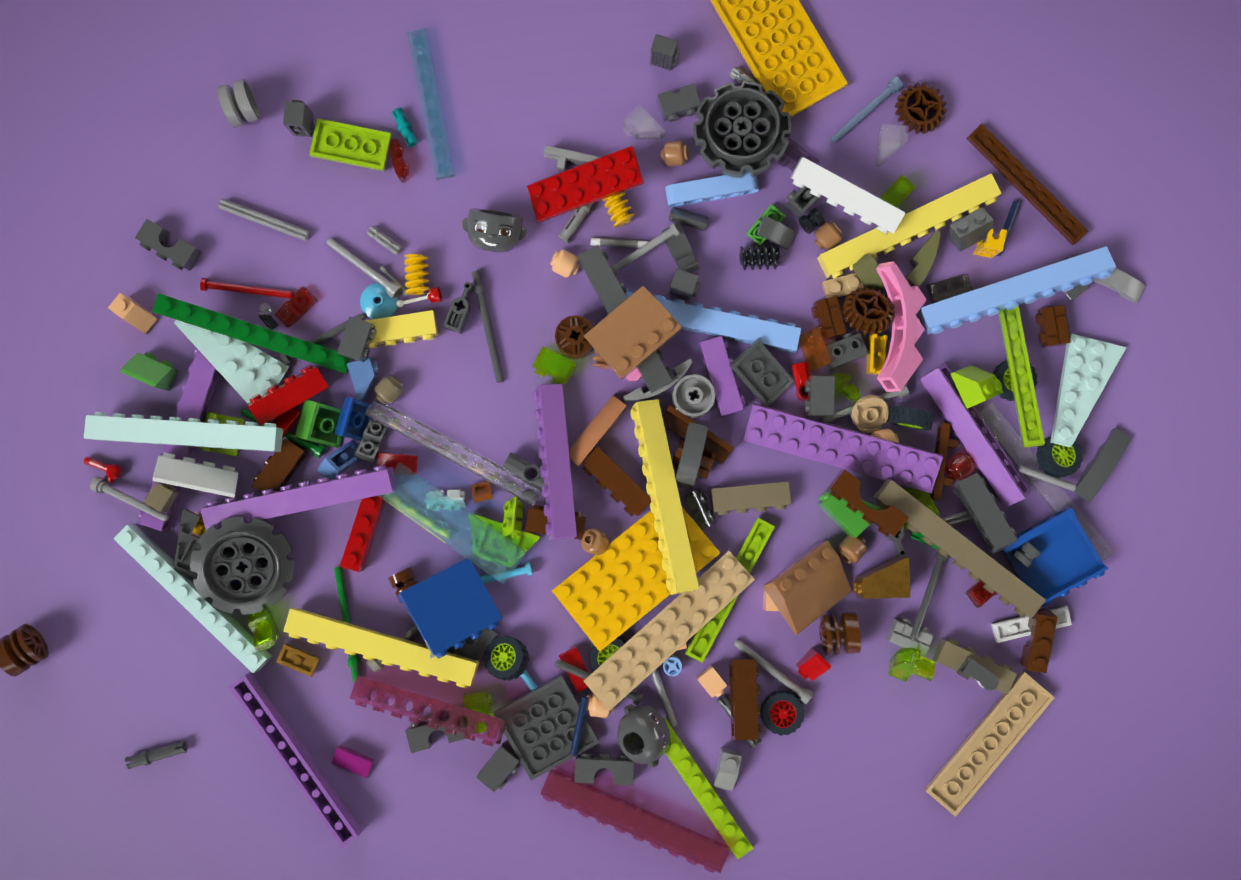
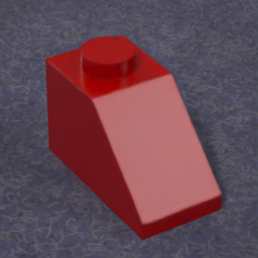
M812 648L796 664L799 668L797 672L805 680L809 677L812 681L832 667Z

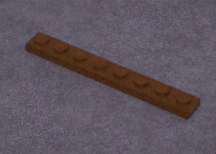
M982 123L966 138L1072 246L1089 232Z

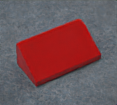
M294 407L271 422L276 424L277 428L283 429L282 439L300 420L302 412Z

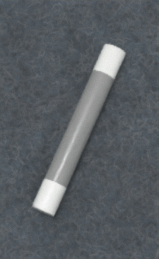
M591 238V245L641 248L648 243V241Z

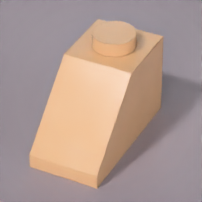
M119 293L108 307L120 318L145 334L158 321L154 315L132 298L122 293Z

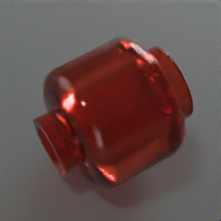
M959 452L946 461L945 472L953 480H963L974 472V459L969 454L965 455Z

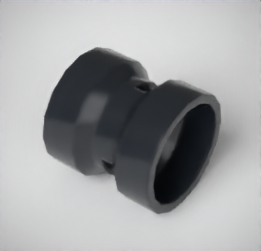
M816 208L810 210L809 215H803L798 219L801 227L807 234L812 233L814 228L821 227L825 223L822 214Z

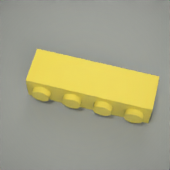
M433 310L366 320V322L375 325L376 336L369 344L370 349L378 348L380 344L394 346L397 345L396 342L400 341L413 343L416 342L415 339L423 338L426 341L433 340L434 336H439L436 313Z

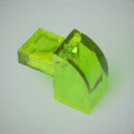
M845 373L830 375L835 376L834 398L839 392L853 403L861 398L860 390L855 385L848 384L852 378L850 375Z
M264 605L263 611L248 614L247 624L255 635L254 648L257 652L276 645V640L280 638V634L268 607Z
M903 648L898 650L890 659L888 675L906 682L912 674L931 681L934 677L936 662L921 656V650Z

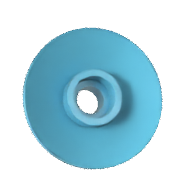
M379 283L369 285L363 291L360 298L361 309L370 319L391 317L398 307L396 305L398 297L395 299L390 297L385 290L386 288ZM377 297L381 298V302L379 304L375 303V299Z

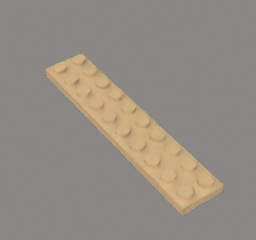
M730 551L726 552L697 579L699 589L681 593L590 674L584 680V683L610 711L755 579Z

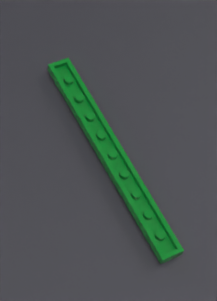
M160 293L157 295L152 310L153 313L346 374L348 368L347 363L350 362V358L341 356L337 353L338 351Z

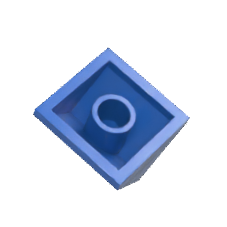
M345 397L334 434L362 441L363 433L370 421L374 405Z

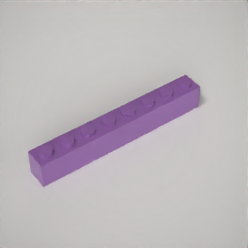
M946 363L923 376L920 380L924 389L930 393L934 404L940 408L944 419L951 425L955 436L961 440L966 452L975 461L977 469L983 473L987 484L997 494L998 500L1006 508L1025 499L1031 492L976 408L974 406L966 408L952 379V372Z
M543 384L537 387L533 396L534 402H537L535 418L536 421H539L537 438L541 443L539 458L542 459L543 466L540 468V474L544 478V485L542 486L543 497H546L544 515L548 519L546 535L549 536V541L570 540L577 537L563 386L562 384Z

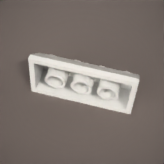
M163 452V455H158L153 481L235 497L239 474L237 471H234L235 467L223 465V468L215 467V463L203 461V464L195 463L196 459L183 457V460L175 458V454Z

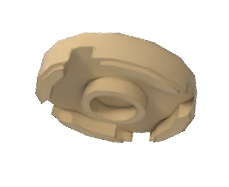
M876 395L864 396L855 403L852 409V422L862 432L873 433L880 430L881 426L887 422L889 409L887 403Z

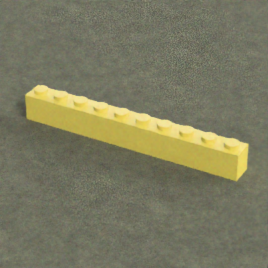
M991 173L905 214L894 234L891 232L885 234L875 228L820 254L817 259L826 278L831 276L833 279L843 275V271L848 268L850 271L854 270L852 266L863 255L868 254L877 259L878 254L882 252L888 254L894 251V247L899 244L901 246L912 242L911 238L916 236L922 238L929 234L928 230L935 228V230L946 226L945 222L949 220L955 222L963 218L962 214L966 212L971 214L979 210V206L983 204L989 206L997 201L996 198L1002 193Z
M659 399L636 402L632 406L630 413L636 426L634 429L635 437L638 438L640 445L638 452L643 460L642 471L647 479L646 490L651 498L650 509L655 517L654 528L659 536L658 547L664 559L662 560V567L666 571L668 578L666 586L671 595L691 592L699 589Z
M299 608L290 609L283 631L289 633V637L300 639V637L307 638V642L312 644H319L321 642L326 644L325 647L329 649H345L344 653L350 655L362 654L364 659L374 661V658L382 660L381 663L384 665L393 666V664L400 666L401 670L411 672L413 669L419 671V675L430 677V675L437 676V680L447 683L449 680L454 681L457 686L463 688L473 685L480 661L450 652L439 659L436 656L431 659V652L426 645Z

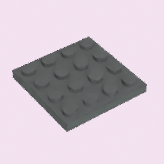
M562 674L493 712L531 781L575 757L570 754L580 706ZM586 716L578 754L599 743V739Z

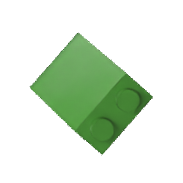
M826 490L818 498L820 501L817 505L847 536L857 538L870 524L862 519L863 515L860 512L856 511L854 513L846 507L847 502L843 499L838 501L830 495V490ZM863 501L871 509H882L879 506Z

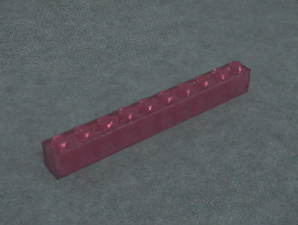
M554 769L549 771L540 793L545 800L550 802L555 800L561 803V806L565 809L571 810L573 808L578 810L580 815L587 818L590 816L594 817L598 823L605 826L610 824L620 833L628 832L636 840L643 841L644 839L651 842L650 845L654 848L661 849L662 847L675 857H679V855L685 857L686 861L693 865L698 863L703 865L704 869L709 872L715 873L717 871L721 873L730 852L727 845L586 783H574V778Z

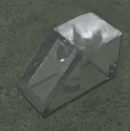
M640 105L623 119V130L628 136H633L635 139H663L665 137L666 131Z
M883 124L880 127L876 166H881L907 143L908 133L905 132L906 126Z

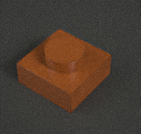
M489 480L471 485L474 503L493 499Z

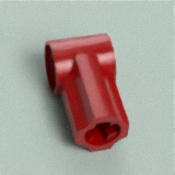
M808 362L791 365L796 387V397L801 401L808 400V397L801 394V388L805 387V381L811 376Z

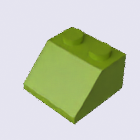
M970 365L951 373L952 379L967 409L1004 393L1002 384L996 375Z

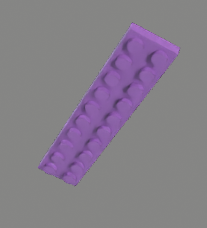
M755 403L753 404L743 441L885 481L890 479L896 484L932 493L943 459V455Z

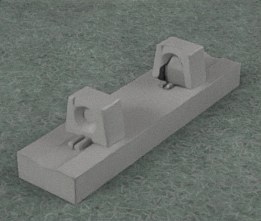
M545 145L544 149L545 158L557 160V170L565 171L566 163L583 165L601 158Z

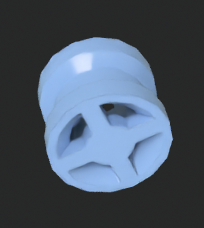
M671 655L662 663L664 672L669 676H676L682 670V663L675 655Z

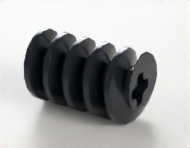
M770 245L768 251L766 246H762L761 250H759L758 246H754L753 251L750 246H747L745 251L740 246V265L743 266L744 270L747 269L748 265H750L751 270H754L755 265H758L759 270H761L765 264L766 269L769 270L770 265L773 264L774 270H776L780 259L779 245L776 250L773 245Z

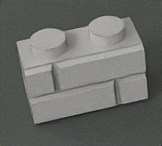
M900 617V620L893 619L886 640L926 656L934 635L929 633V628L922 626L918 639L912 641L910 640L913 626L910 625L912 621Z

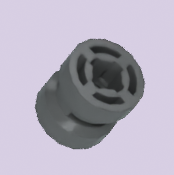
M1027 541L1022 545L1023 548L1016 551L1013 555L1028 568L1032 564V560L1038 558L1041 553Z

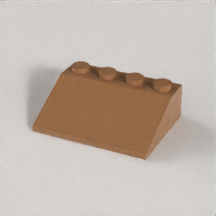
M642 286L583 337L622 381L678 334L682 327L666 308Z
M828 540L814 546L763 585V588L795 635H798L851 592L840 558Z

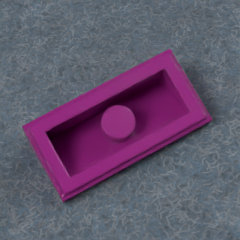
M341 745L336 748L332 764L365 778H368L375 759Z

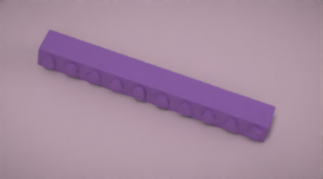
M195 348V358L189 366L188 379L182 386L183 394L176 404L177 412L175 417L182 418V421L187 422L188 418L201 419L200 422L204 423L220 373ZM164 445L163 452L175 454V458L183 460V457L192 458L196 447ZM152 476V482H153V484H152L151 489L153 488V486H154L155 483H156V481H153V476ZM176 486L174 489L181 493L182 487ZM180 493L168 512H164L169 516L167 521H162L141 510L139 524L159 531H168Z
M385 465L373 467V471L367 472V469L355 471L354 475L349 476L348 473L336 475V478L331 480L329 477L317 479L318 482L312 484L309 480L299 483L298 487H292V484L280 487L281 490L274 491L271 488L263 490L260 495L252 492L243 495L244 498L237 499V496H235L234 498H226L225 502L219 503L218 500L207 502V506L200 509L205 529L207 530L213 524L217 527H222V520L231 516L243 515L247 522H252L254 517L264 520L392 493L397 490L393 468H386Z
M252 672L231 684L229 688L341 848L357 838L363 831Z

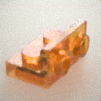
M819 327L800 335L799 343L805 360L809 364L810 371L831 364Z

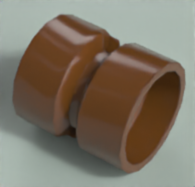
M411 567L388 578L392 588L397 590L395 593L397 598L400 592L418 584V581H414L415 575Z

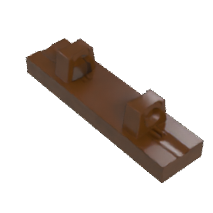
M940 423L937 427L934 453L943 455V459L932 493H929L932 500H941L942 487H950L953 484V479L944 478L947 448L955 449L958 444L957 440L949 439V423Z

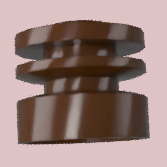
M574 315L566 317L558 324L555 331V340L558 349L564 356L575 360L583 359L593 351L594 348L583 337L593 328L590 321L584 317ZM573 332L579 335L577 341L571 338Z
M855 612L841 613L840 622L837 621L835 614L830 615V622L826 614L821 615L819 635L826 656L832 655V647L835 655H839L841 646H843L846 654L860 653L861 635Z
M23 624L18 629L13 630L10 635L0 638V668L10 676L16 677L30 669L31 665L34 666L48 657L49 652L45 640L31 625Z

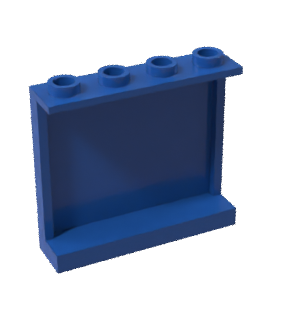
M1069 506L1018 533L1016 543L1003 550L1020 580L1046 600L1042 607L1053 602L1052 599L1058 596L1061 598L1070 593L1069 590L1074 587H1083L1088 583L1087 580L1103 576L1105 574L1104 571L1109 569L1104 565L1075 517L1074 510ZM1027 541L1041 553L1038 558L1032 560V564L1028 568L1013 555L1016 551L1023 548L1022 545Z
M469 557L400 592L398 595L399 601L401 603L404 602L431 652V659L435 656L438 659L448 654L447 650L452 647L455 650L466 644L465 640L470 637L472 640L483 635L481 631L487 628L489 631L499 626L498 622L503 619Z

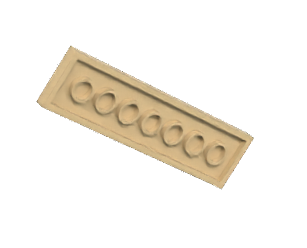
M1022 671L1013 682L1009 694L1002 695L924 790L956 817L1055 697L1026 672Z

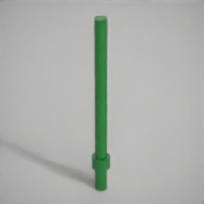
M335 567L334 572L342 620L351 624L342 567ZM348 654L349 659L347 663L351 669L352 681L359 682V657Z

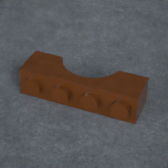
M842 469L828 487L831 490L830 495L838 501L843 499L847 502L846 507L854 513L856 511L860 512L863 515L862 519L868 524H876L879 527L878 531L884 536L888 537L890 535L895 537L909 517L892 505L879 510L869 508L860 497L859 488L861 481L847 470Z

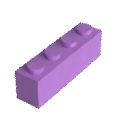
M722 336L700 342V352L708 379L714 387L715 402L719 416L723 417L744 410L745 400L743 395H739L738 392L740 387L738 377H734L729 366L733 360L728 358L726 352L729 351L727 341L723 340Z

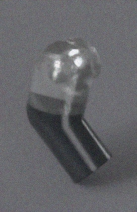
M262 303L259 306V318L269 329L274 330L279 324L272 318V308L268 303Z

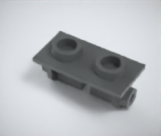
M699 488L686 494L687 498L685 500L690 510L698 509L699 511L693 514V517L701 530L715 524V514L708 507L705 493L701 492Z

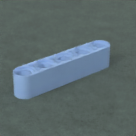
M744 172L742 178L722 175L668 185L665 187L668 207H678L755 193L759 191L757 176L752 177L750 173Z

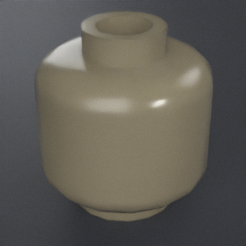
M392 375L390 377L384 376L374 388L377 394L376 398L383 404L386 402L390 404L395 403L403 393V384Z

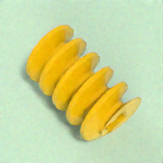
M625 192L602 199V201L606 202L605 208H610L607 213L613 215L610 220L616 222L613 226L614 228L628 224L635 215L634 213L628 214L632 207H625V204L629 201L628 199L622 200Z
M421 254L404 255L408 258L404 261L405 265H407L404 270L409 273L405 275V279L408 280L405 286L409 288L405 293L408 295L425 294L424 291L429 290L430 287L424 286L425 283L429 282V279L424 278V276L429 274V272L424 271V268L429 267V265L423 263V261L428 260L429 257Z

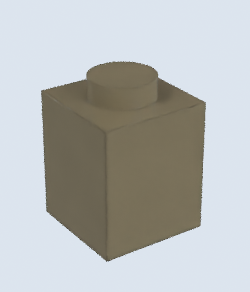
M156 482L144 503L159 512H168L180 492L174 489L175 485Z

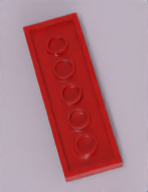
M630 146L530 184L527 188L536 220L540 223L642 185L644 180L634 147Z

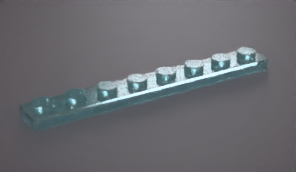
M426 28L407 32L435 178L440 180L455 177Z

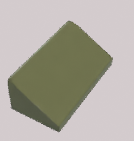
M865 254L852 266L864 287L866 286L868 289L874 287L875 291L885 287L876 270L878 264L872 256Z

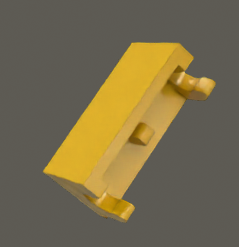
M991 229L987 234L986 241L982 243L983 240L977 243L973 255L993 258L1002 252L1007 230L1001 229L999 234L992 237L994 232Z
M877 334L868 336L866 374L879 375L886 361L888 335L877 336Z

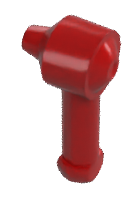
M91 457L84 458V464L105 471L108 477L107 482L113 483L115 479L120 478L123 471L120 465H108Z

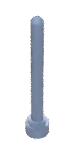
M896 76L889 80L887 88L830 138L831 143H837L888 96L899 93L904 88L902 81Z

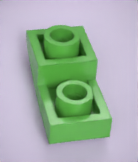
M773 204L767 208L746 233L760 246L766 240L756 235L763 217L767 216L779 223L786 217Z

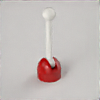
M434 287L428 291L426 296L405 301L398 300L396 305L403 307L404 304L425 299L432 303L442 302V293L439 287Z

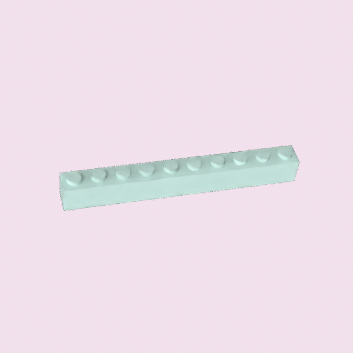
M94 412V416L86 415L84 439L271 452H281L283 429L277 428L274 423H264V426H257L256 422H245V425H238V421L227 420L226 424H219L220 420L207 419V423L200 422L201 419L188 418L187 422L182 421V418L169 417V420H163L161 416H150V419H144V415L132 414L131 418H125V414L113 413V417L106 416L107 413Z
M128 524L116 535L114 540L252 673L261 670L273 657L229 613L213 607V599L211 597L204 599L197 591L193 583L194 579L187 574L173 569L175 561L139 526Z

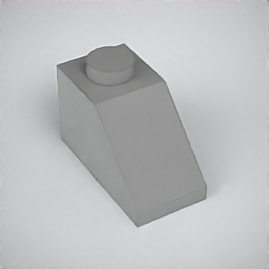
M720 749L713 787L733 790L742 758L739 751Z

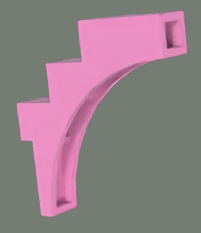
M892 261L880 263L876 268L884 283L888 298L891 299L890 304L895 305L889 353L877 377L886 392L901 391L923 361L914 344L925 330L916 314L925 303L926 298L918 286L909 285L898 266Z

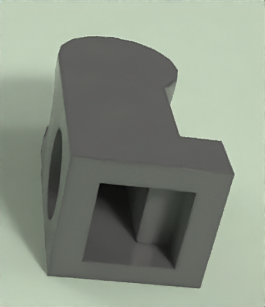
M969 657L965 659L957 672L958 675L967 680L971 676L977 680L982 688L987 690H994L999 684L998 677Z

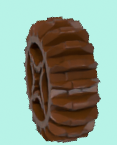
M917 82L914 87L909 85L907 90H902L901 95L897 97L898 102L895 104V108L898 109L895 115L900 116L897 121L904 122L902 128L908 126V132L915 129V134H919L920 130L923 134H926L928 130L932 132L935 127L940 126V121L945 119L943 114L947 112V109L943 108L947 105V102L941 101L944 95H938L940 89L934 91L933 84L928 88L926 82L922 86ZM915 96L914 104L907 107L908 99ZM934 110V117L927 121L928 112Z
M865 286L863 289L858 287L855 291L852 290L844 301L842 310H844L843 316L846 317L845 322L850 323V328L855 327L856 332L861 330L864 335L869 332L872 336L875 332L880 334L891 325L895 316V311H893L895 305L890 304L891 299H887V294H881V289L875 291L874 287L868 289Z

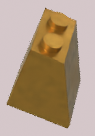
M896 556L855 576V581L852 583L853 593H856V596L863 599L911 598L909 558Z

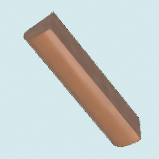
M612 395L569 448L570 460L580 467L582 462L627 408V405Z

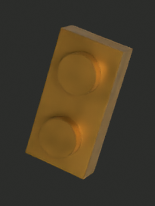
M285 643L276 662L313 677L321 658Z

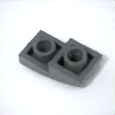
M764 216L756 235L788 250L795 231Z
M370 419L363 433V439L355 452V457L374 463L377 452H379L385 438L388 425Z

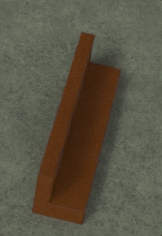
M669 405L662 416L664 427L684 440L689 422L696 423L671 405ZM707 430L704 448L715 452V460L723 464L734 447Z

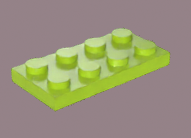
M317 118L309 155L314 158L385 172L393 135L388 132Z

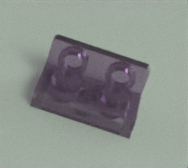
M789 138L787 150L778 162L781 166L788 167L793 173L801 157L815 164H818L819 160Z

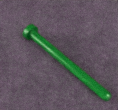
M241 410L243 416L258 423L250 410ZM290 431L285 436V438L314 452V456L317 458H321L325 452V446L321 444L317 446L305 439L295 437V434Z

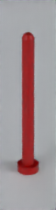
M201 278L200 281L201 291L214 289L289 299L294 297L292 291L211 282L208 278Z

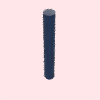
M1013 201L1003 227L1004 230H1007L1005 243L1019 209V201Z
M585 696L581 697L570 754L573 756L578 755L589 698Z

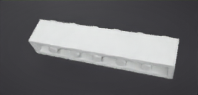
M804 157L800 158L790 177L794 180L792 184L802 189L804 186L810 188L809 193L818 198L821 195L828 198L827 203L835 207L838 204L845 207L843 211L851 216H854L855 213L862 216L861 221L868 225H871L873 222L878 225L877 230L885 234L888 232L894 234L905 215L904 211Z

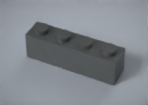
M977 472L958 481L954 486V490L993 555L1014 545L1017 541V533L1014 528L1008 525L1005 513L998 508L995 496L989 493L986 488L987 483L985 479L980 477Z

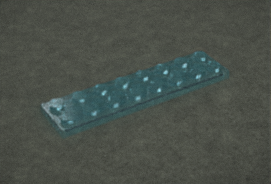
M398 463L393 470L397 490L378 496L504 584L526 551L506 537H503L498 531L402 463Z

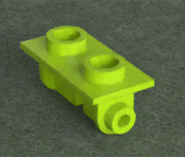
M518 496L505 502L502 537L511 534L512 538H519L522 534V522L516 519H523L524 505L522 501L518 500Z

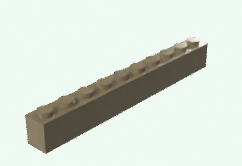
M887 479L873 496L878 500L876 504L882 509L892 505L909 517L906 523L910 531L914 534L919 532L923 535L922 540L930 546L933 544L939 548L937 552L945 558L950 556L954 560L952 563L961 570L963 568L968 570L969 577L976 582L978 580L984 583L983 587L992 594L995 591L1000 595L998 599L1007 606L1009 604L1015 607L1013 611L1021 617L1026 615L1032 619L1046 601L894 481Z

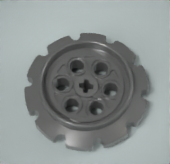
M742 81L739 87L735 86L733 82L724 84L714 90L713 98L705 97L696 112V118L700 121L694 122L693 134L695 145L703 147L700 150V156L711 168L721 167L722 174L726 176L742 178L744 172L750 173L752 177L760 175L770 169L771 161L779 162L787 150L789 142L785 137L791 135L790 115L788 112H782L785 105L782 99L772 90L764 92L762 90L763 85L759 83ZM734 111L737 115L731 116L728 113ZM749 111H754L756 115L750 116L747 113ZM720 127H725L728 130L726 132H721L718 129ZM764 127L766 131L759 132L757 128ZM735 143L737 144V146L735 148H730L728 144ZM754 143L756 147L750 148L747 144Z
M243 515L223 519L221 522L222 527H217L215 524L210 526L199 538L198 543L201 545V548L193 550L190 561V570L198 574L193 583L199 594L204 599L211 597L213 599L212 606L221 611L233 613L234 609H239L242 615L263 611L264 603L274 605L287 591V586L284 582L292 581L295 569V560L288 557V554L292 551V546L283 532L274 533V524L265 519L261 520L254 517L252 522H247ZM251 543L255 549L248 551L244 545ZM225 547H232L235 553L227 554ZM258 558H266L268 564L261 565L258 562ZM240 562H243L245 565L247 564L246 568H243L242 565L239 566ZM225 565L228 568V572H221L218 566ZM255 575L259 576L262 581L260 583H255L252 581L251 577ZM237 579L242 585L236 587L232 584V580Z

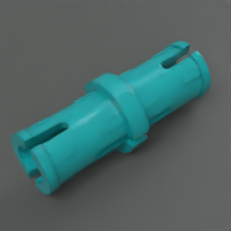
M402 108L394 109L391 114L397 123L398 132L402 134L407 147L415 146L418 144V140L413 133L411 122H408Z

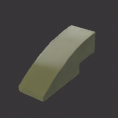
M936 230L909 261L914 266L905 277L910 286L919 287L929 273L939 246V230Z

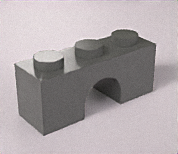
M146 219L135 239L141 242L139 245L148 251L151 248L157 251L155 255L165 261L169 258L173 261L171 265L180 270L186 268L190 271L202 251L180 238L174 246L167 247L166 238L170 232Z
M459 711L448 713V717L440 718V716L429 718V722L421 723V721L410 723V727L405 732L411 753L430 749L433 745L431 734L436 730L443 731L447 735L449 743L467 739L470 736L465 712L459 713Z
M582 752L576 756L574 783L594 784L595 773L599 769L607 768L614 775V785H633L634 761L625 754H620L619 757H611V754L608 753L592 756V753Z

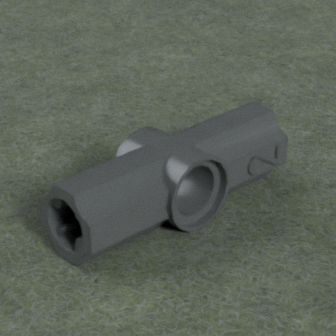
M510 452L503 467L542 488L544 478L541 477L540 468ZM529 468L536 469V478L530 479L527 477L526 472Z

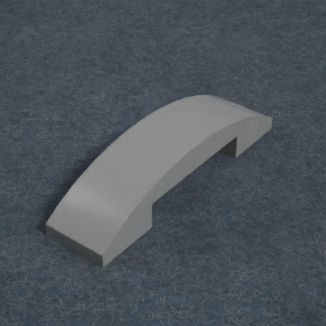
M1117 268L1114 269L1110 277L1103 280L1100 278L1093 280L1120 293L1119 296L1134 303H1138L1145 288V285Z
M691 359L673 368L676 376L671 378L672 383L652 394L650 391L643 393L639 387L623 396L625 402H637L651 399L666 392L686 374L692 363Z

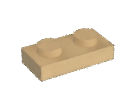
M856 273L822 282L826 299L838 296V298L847 296L858 287L864 288Z

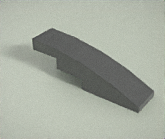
M1114 428L1110 432L1105 444L1099 447L1094 459L1087 464L1073 492L1088 503L1091 502L1116 467L1131 438L1118 428Z

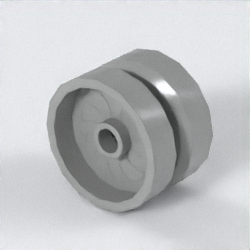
M244 78L234 81L233 88L228 84L217 87L221 107L233 128L244 125L245 119L250 123L260 120L256 100Z
M696 374L687 375L680 379L672 393L674 408L691 419L699 418L706 414L713 406L715 400V391L711 382L705 377ZM690 394L696 395L694 401L690 400Z

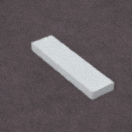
M1068 606L1048 609L1058 617L1056 629L1072 625ZM1025 615L1024 617L1019 616L991 623L995 642L1000 643L1031 635L1030 628L1028 627L1029 617Z

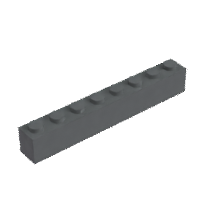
M596 245L578 255V260L609 315L627 300L625 295L627 290L623 282L619 283L616 279L618 273L613 265L609 266L607 262L609 257L605 249H600ZM657 350L637 367L651 394L672 383L671 378L674 377L670 368H665L663 365L664 357L660 350Z

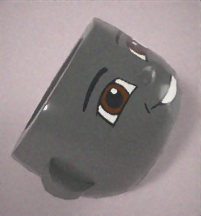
M472 208L469 210L468 218H465L462 222L463 229L468 233L471 243L479 249L490 252L510 251L527 233V229L522 226L523 217L512 213Z
M630 704L625 706V715L619 721L617 731L618 743L622 752L635 763L648 764L650 768L657 766L659 758L665 754L670 745L667 723L661 714L650 705L634 706Z

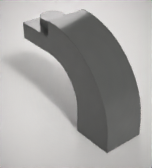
M691 422L688 424L675 476L677 485L682 488H692L695 484L708 426Z

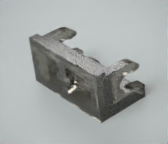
M961 274L926 285L932 304L974 290L968 274Z

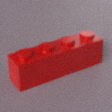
M316 365L304 367L301 370V374L297 376L294 374L284 379L285 383L280 386L275 384L267 389L266 394L262 396L257 394L249 399L248 408L260 426L329 387Z
M378 495L361 499L340 567L356 572L363 571L387 498Z

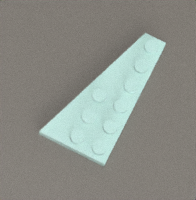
M178 320L174 322L247 403H250L249 399L257 394L262 396L267 393L269 387L275 384L278 385L289 366L247 342Z
M1070 334L1071 343L1066 345L1050 443L1066 447L1073 445L1127 347Z

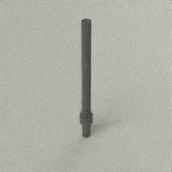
M479 270L472 272L475 285L473 287L474 294L477 295L496 383L504 382L484 295L486 293L485 286L482 285Z

